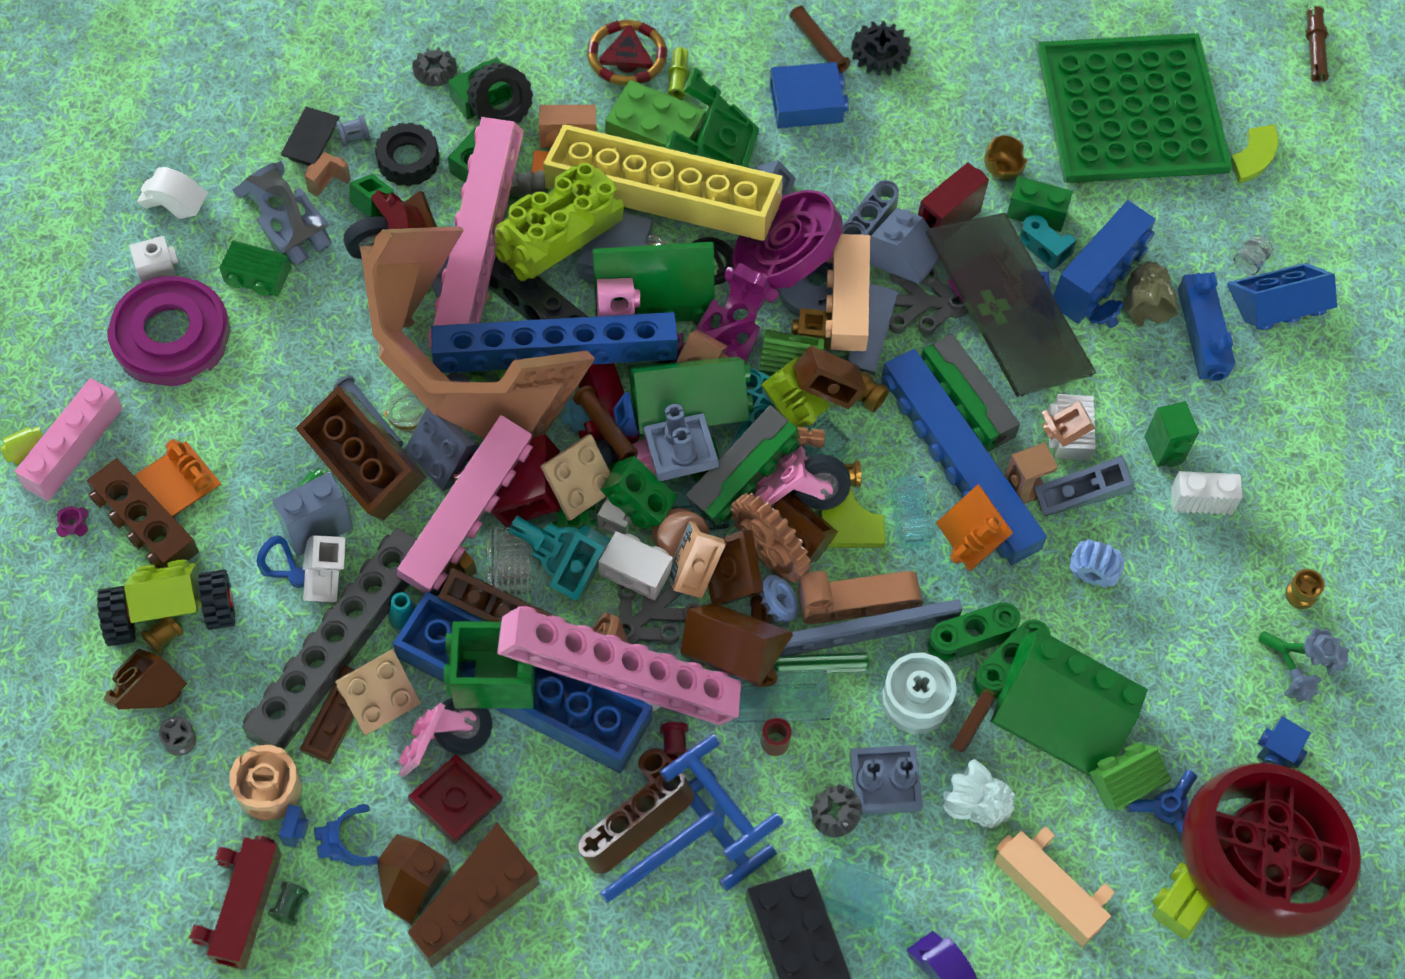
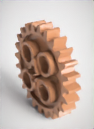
M745 493L731 504L730 511L733 513L731 518L736 522L734 527L739 531L752 530L756 555L762 564L770 569L772 574L776 572L779 577L785 578L788 583L791 581L796 583L797 581L799 582L801 576L810 572L811 566L809 562H811V559L806 556L808 550L801 545L803 541L795 536L796 530L788 526V520L782 519L779 511L771 508L768 501L764 504L760 496L756 498L753 493L749 495Z

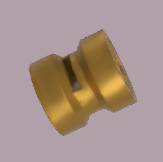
M863 372L861 375L866 390L856 401L864 402V407L874 413L883 404L890 389L882 383L876 384L871 375Z
M1311 569L1298 571L1286 588L1285 595L1287 601L1298 609L1312 607L1324 591V579L1318 572Z

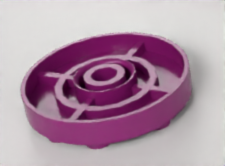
M804 190L783 196L765 241L739 235L732 255L735 269L741 263L753 271L768 275L770 287L774 290L783 287H793L799 280L812 273L823 262L828 261L832 257L833 249L842 234L843 221L841 213L832 200L820 191Z

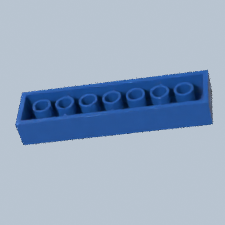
M426 591L393 642L394 650L399 660L444 682V665L448 664L446 633H452L453 621H486ZM463 662V678H475L476 662ZM536 666L534 709L494 708L619 774L622 773L652 721V706L639 699Z

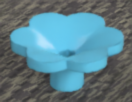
M569 399L566 403L567 411L562 415V422L566 426L572 425L574 432L578 434L579 431H585L584 423L590 419L580 405H576L573 399Z

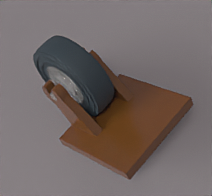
M420 190L405 201L418 208L426 228L437 227L423 191ZM368 217L359 220L345 231L343 237L347 252L352 257L362 259L360 246H373L375 237L382 229H389L385 217Z

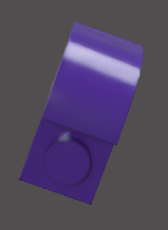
M931 931L906 949L909 958L927 973L930 979H978L963 952L949 937L942 939L934 931Z

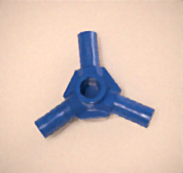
M1187 769L1174 789L1170 788L1154 796V799H1138L1130 803L1129 812L1154 813L1155 817L1169 825H1174L1182 837L1183 821L1188 809V797L1186 795L1198 776Z

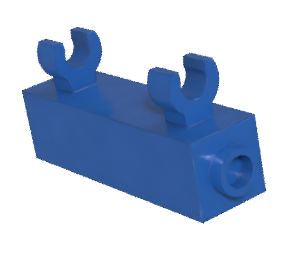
M1215 272L1188 274L1183 276L1177 290L1199 379L1219 381L1229 376L1235 360L1231 348L1233 346L1231 333L1227 332L1216 289L1218 285Z

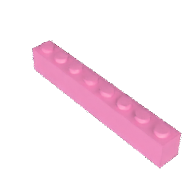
M481 117L480 126H477L475 130L474 152L468 160V178L461 190L462 204L460 211L455 216V226L462 227L464 231L449 254L447 268L442 273L441 282L443 286L441 295L435 303L436 317L433 326L480 323L496 256L494 248L497 246L495 242V226L504 221L524 130L513 121ZM431 328L428 333L430 348H432Z

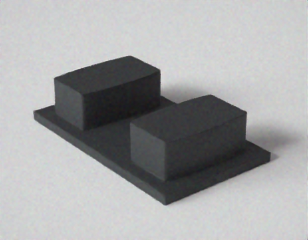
M305 107L281 152V156L308 166L315 164L320 158L340 116Z

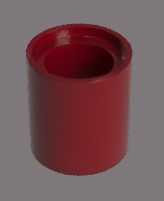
M771 718L764 724L761 746L767 754L779 756L788 750L792 729L786 720ZM773 732L780 733L784 740L775 742L768 735Z

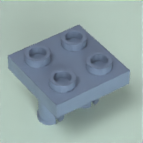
M672 404L665 409L666 422L644 427L645 438L658 482L719 468L718 458L704 413L684 417L682 406Z
M426 408L405 451L443 491L452 487L454 483L451 477L455 473H460L469 456L475 454L479 445H476L477 442L471 440L462 431L461 427L434 415Z
M916 745L853 748L850 750L853 789L861 801L862 815L922 811L923 802Z

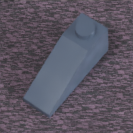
M1123 456L1034 487L1044 516L1105 501L1136 490L1127 462Z

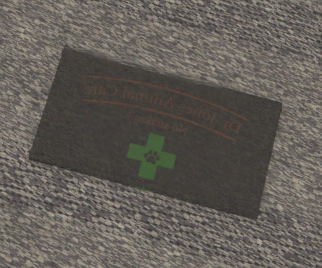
M1006 213L930 228L925 232L1016 397L1086 377H1092L1096 373Z

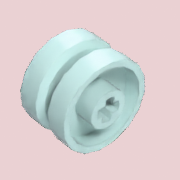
M910 653L899 658L889 668L881 695L882 710L888 721L899 730L910 734H927L939 728L947 719L957 691L955 676L946 663L938 657L927 653Z

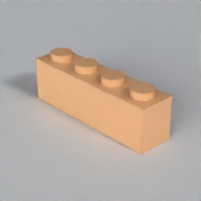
M841 234L837 245L833 249L832 257L827 261V263H833V270H827V288H832V295H827L826 313H831V320H826L825 338H831L830 350L866 351L869 332L870 235Z

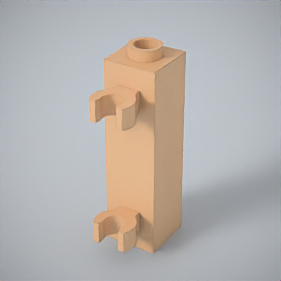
M1046 826L1033 840L1023 831H1020L1014 838L1007 835L996 847L999 853L994 863L1079 945L1084 947L1110 919L1111 915L1102 907L1112 898L1115 891L1105 883L1092 897L1085 892L1043 851L1055 837V834Z

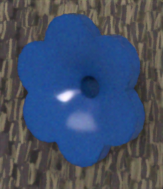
M1114 299L1105 302L1089 318L1090 323L1100 325L1106 322L1109 328L1115 327L1119 323L1116 316L1124 306L1121 300L1115 301Z

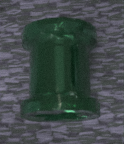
M284 881L280 886L282 892L275 907L270 908L268 915L281 923L296 926L298 922L296 916L303 901L309 898L310 894L305 888Z

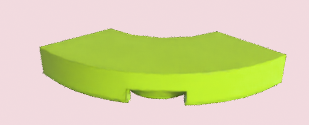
M1275 124L1249 128L1247 132V147L1242 152L1232 155V168L1238 183H1244L1258 177L1272 162L1278 148V132Z

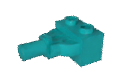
M518 515L511 524L513 527H510L508 530L510 535L512 534L532 546L534 551L531 556L540 560L545 571L553 577L549 586L575 601L585 594L599 567V560L611 541V538L587 525L577 529L574 527L558 528L548 523L545 529H540Z

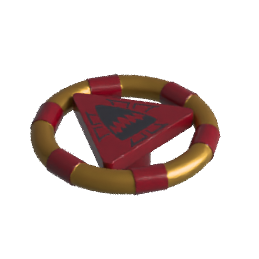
M617 20L604 25L594 33L588 43L587 58L592 70L600 78L615 85L626 86L629 80L643 84L655 78L667 62L668 50L663 37L655 28L636 20ZM623 30L598 60L600 42L607 35ZM635 31L647 36L655 43L657 51L654 64ZM602 65L617 66L624 73H631L637 68H648V70L633 76H622L615 74Z

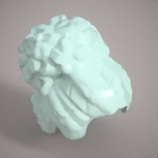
M973 759L968 763V767L963 774L953 775L951 778L953 785L952 793L945 791L943 794V806L947 814L954 819H970L973 823H979L985 828L987 826L989 828L999 826L1003 821L1006 823L1010 819L1011 813L1015 809V794L1009 785L993 778L991 773L981 763Z

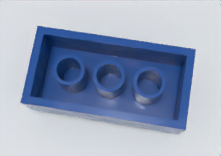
M1127 200L1061 273L1052 299V307L1077 324H1080L1085 317L1091 318L1100 305L1098 302L1102 297L1108 299L1116 288V281L1118 279L1123 281L1132 270L1131 264L1134 261L1139 263L1149 249L1146 246L1155 234L1152 228L1156 218Z

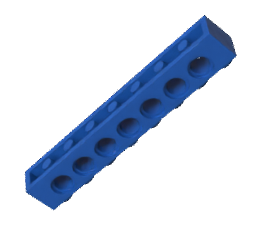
M675 312L431 326L433 364L442 373L508 369L513 360L588 351L595 358L592 364L677 360L678 338Z

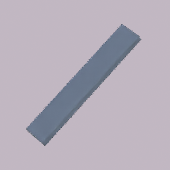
M960 599L795 631L792 632L793 636L780 656L797 655L932 628L940 622L960 616L963 608Z

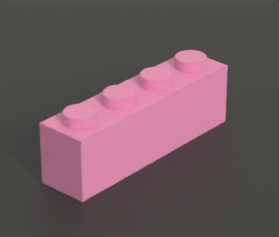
M92 378L86 382L14 471L23 488L49 502L123 409L114 390Z

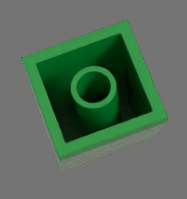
M740 357L628 366L631 399L637 430L640 434H644L645 426L666 422L665 409L672 404L682 406L684 417L704 413L708 426L749 421V412H753L752 395L747 394L746 382H750L749 365L744 364V360Z

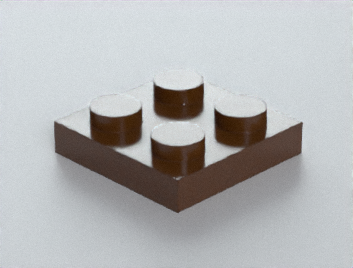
M742 530L722 537L726 545L708 584L711 603L725 605L762 593L763 586L752 530Z

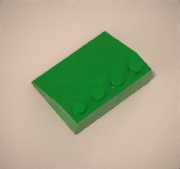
M713 242L593 249L596 317L597 279L633 278L634 289H640V307H635V314L675 312L676 323L678 321L699 323L714 299ZM616 297V298H614L613 300H615V301H620V300H623L624 298H623V297Z
M1038 629L1021 639L990 722L1091 777L1090 772L1098 768L1097 763L1111 756L1117 757L1139 718L1148 689Z

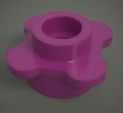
M69 506L59 510L57 513L59 526L56 528V533L60 537H66L69 534L85 535L88 531V527L85 525L86 518L89 516L87 509ZM75 520V523L70 524V521Z

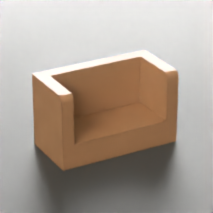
M1044 442L1012 454L1004 476L1022 502L1026 504L1038 499L1034 487L1044 484L1041 477L1055 472L1058 465Z

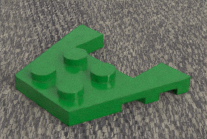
M695 67L689 74L684 92L708 105L697 143L673 130L668 136L665 148L748 167L759 128L735 104L730 106L720 96L721 90L714 84L710 86L701 77L703 73Z

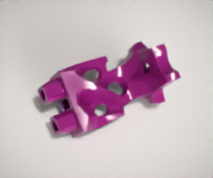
M739 263L736 269L727 267L725 271V280L730 287V294L725 307L722 308L718 305V301L713 299L696 329L727 345L728 348L725 354L729 357H740L744 360V364H746L760 331V327L755 324L757 314L765 302L773 303L778 298L780 292L770 287L768 275L753 271ZM739 309L746 310L747 316L738 321L733 318L735 311ZM717 314L720 315L721 321L719 326L712 328L710 325L712 317ZM741 333L748 335V339L744 344H739L737 341V336Z

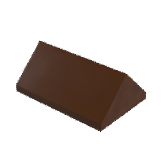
M710 603L687 610L680 652L682 656L760 686L793 634L786 629L716 603Z

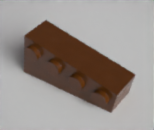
M498 823L495 824L408 931L411 943L431 968L540 885L538 872Z

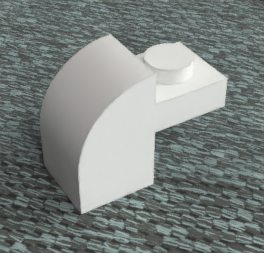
M160 167L157 168L153 177L142 185V193L137 202L146 209L163 205L178 219L197 215L208 192L184 173Z
M313 535L308 538L303 560V570H305L303 601L337 602L339 570L344 569L345 537Z

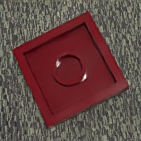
M455 754L408 795V802L455 845L502 802L503 796Z

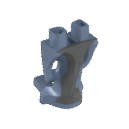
M279 161L259 169L232 191L240 199L243 198L246 201L251 198L257 203L261 215L256 221L265 233L274 251L288 255L289 261L296 267L309 258L301 246L303 243L309 240L318 253L330 246L332 242L325 230L329 225L328 222L312 205L306 193L300 187L293 194L290 186L282 177L285 169L283 163ZM272 196L280 198L282 206L280 208L272 207L268 203V198ZM297 202L301 203L305 208L304 215L300 214ZM272 220L280 223L282 227L280 231H274L271 227L270 222Z

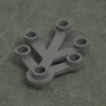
M935 268L929 272L932 278L925 277L921 284L929 286L939 297L929 296L915 282L890 273L891 281L899 284L910 294L897 295L894 306L910 308L902 314L896 313L891 316L889 329L893 333H903L908 324L929 308L940 309L933 316L925 315L919 320V332L929 336L949 317H963L969 312V309L955 291H951L937 278ZM952 301H958L961 304L956 305ZM899 321L903 325L897 326L893 322ZM929 323L932 327L927 328L923 324Z
M618 585V597L620 598L619 618L623 628L631 631L626 636L629 644L632 645L636 644L639 640L662 641L668 645L676 643L679 639V628L674 623H666L661 629L643 626L650 620L686 622L687 610L699 607L696 603H690L685 608H666L682 594L673 591L672 586H670L655 601L643 595L642 610L632 618V600L636 597V592L632 591L630 594H624L621 590L626 587ZM672 630L675 632V635L673 637H666L664 632Z

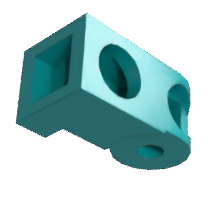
M1037 215L1029 216L1023 222L1020 235L1022 244L1052 270L1056 269L1073 254L1076 239L1069 233L1064 237L1060 236L1051 227H1048V223L1043 217Z

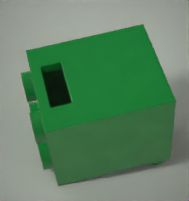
M453 621L452 633H446L448 664L444 665V684H446L447 697H452L454 708L534 709L535 666L498 654L502 622ZM463 662H476L475 678H463Z

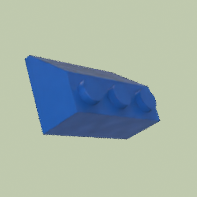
M1308 263L1227 283L1228 289L1244 321L1260 330L1270 329L1274 327L1275 323L1282 321L1285 323L1297 322L1300 320V317L1306 315H1324L1327 313V310L1338 307L1335 274Z

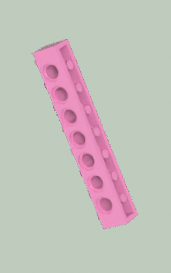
M520 606L502 616L498 646L499 655L713 724L722 725L739 717L741 681L729 677L725 672H713L702 668L701 664L677 660L672 654H659L650 651L645 645H632L623 642L620 637L615 635H602L594 632L591 627L567 623L562 617L546 616L537 613L532 607Z

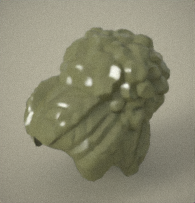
M1150 261L1138 266L1131 272V277L1127 281L1129 295L1123 299V308L1129 314L1133 323L1142 326L1145 318L1155 323H1160L1178 315L1176 293L1171 286V277L1166 267L1160 266L1155 261Z

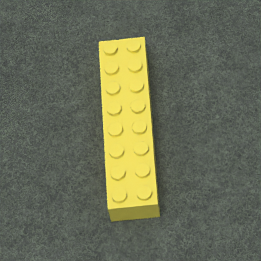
M563 124L543 163L545 187L548 189H554L556 176L572 166L588 163L594 168L601 170L615 184L617 191L613 194L616 201L621 198L626 208L765 241L782 201L783 176L565 124Z

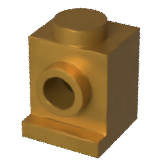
M800 308L799 319H793L792 333L801 336L805 335L806 337L824 339L825 351H831V338H825L826 320H831V313H826L825 310Z

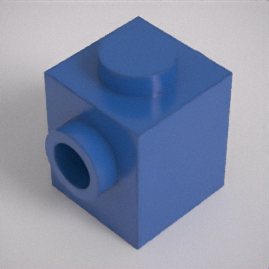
M1282 716L1272 730L1266 728L1257 743L1262 747L1257 757L1263 760V763L1277 764L1289 768L1295 766L1298 768L1308 752L1303 747L1311 733Z

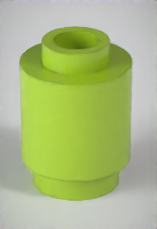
M28 426L2 438L4 445L0 446V450L6 462L13 461L16 466L20 465L43 437L39 426L33 428Z

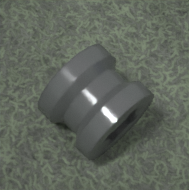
M172 717L161 725L159 738L168 753L174 756H182L192 751L196 745V735L191 724L186 719Z

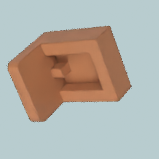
M324 152L315 164H311L306 170L305 181L308 192L318 197L333 177L348 184L351 181V176L346 161L341 157H334Z
M1080 401L1054 416L1047 409L1041 412L1046 423L1042 424L1046 434L1051 440L1056 438L1063 447L1095 429Z

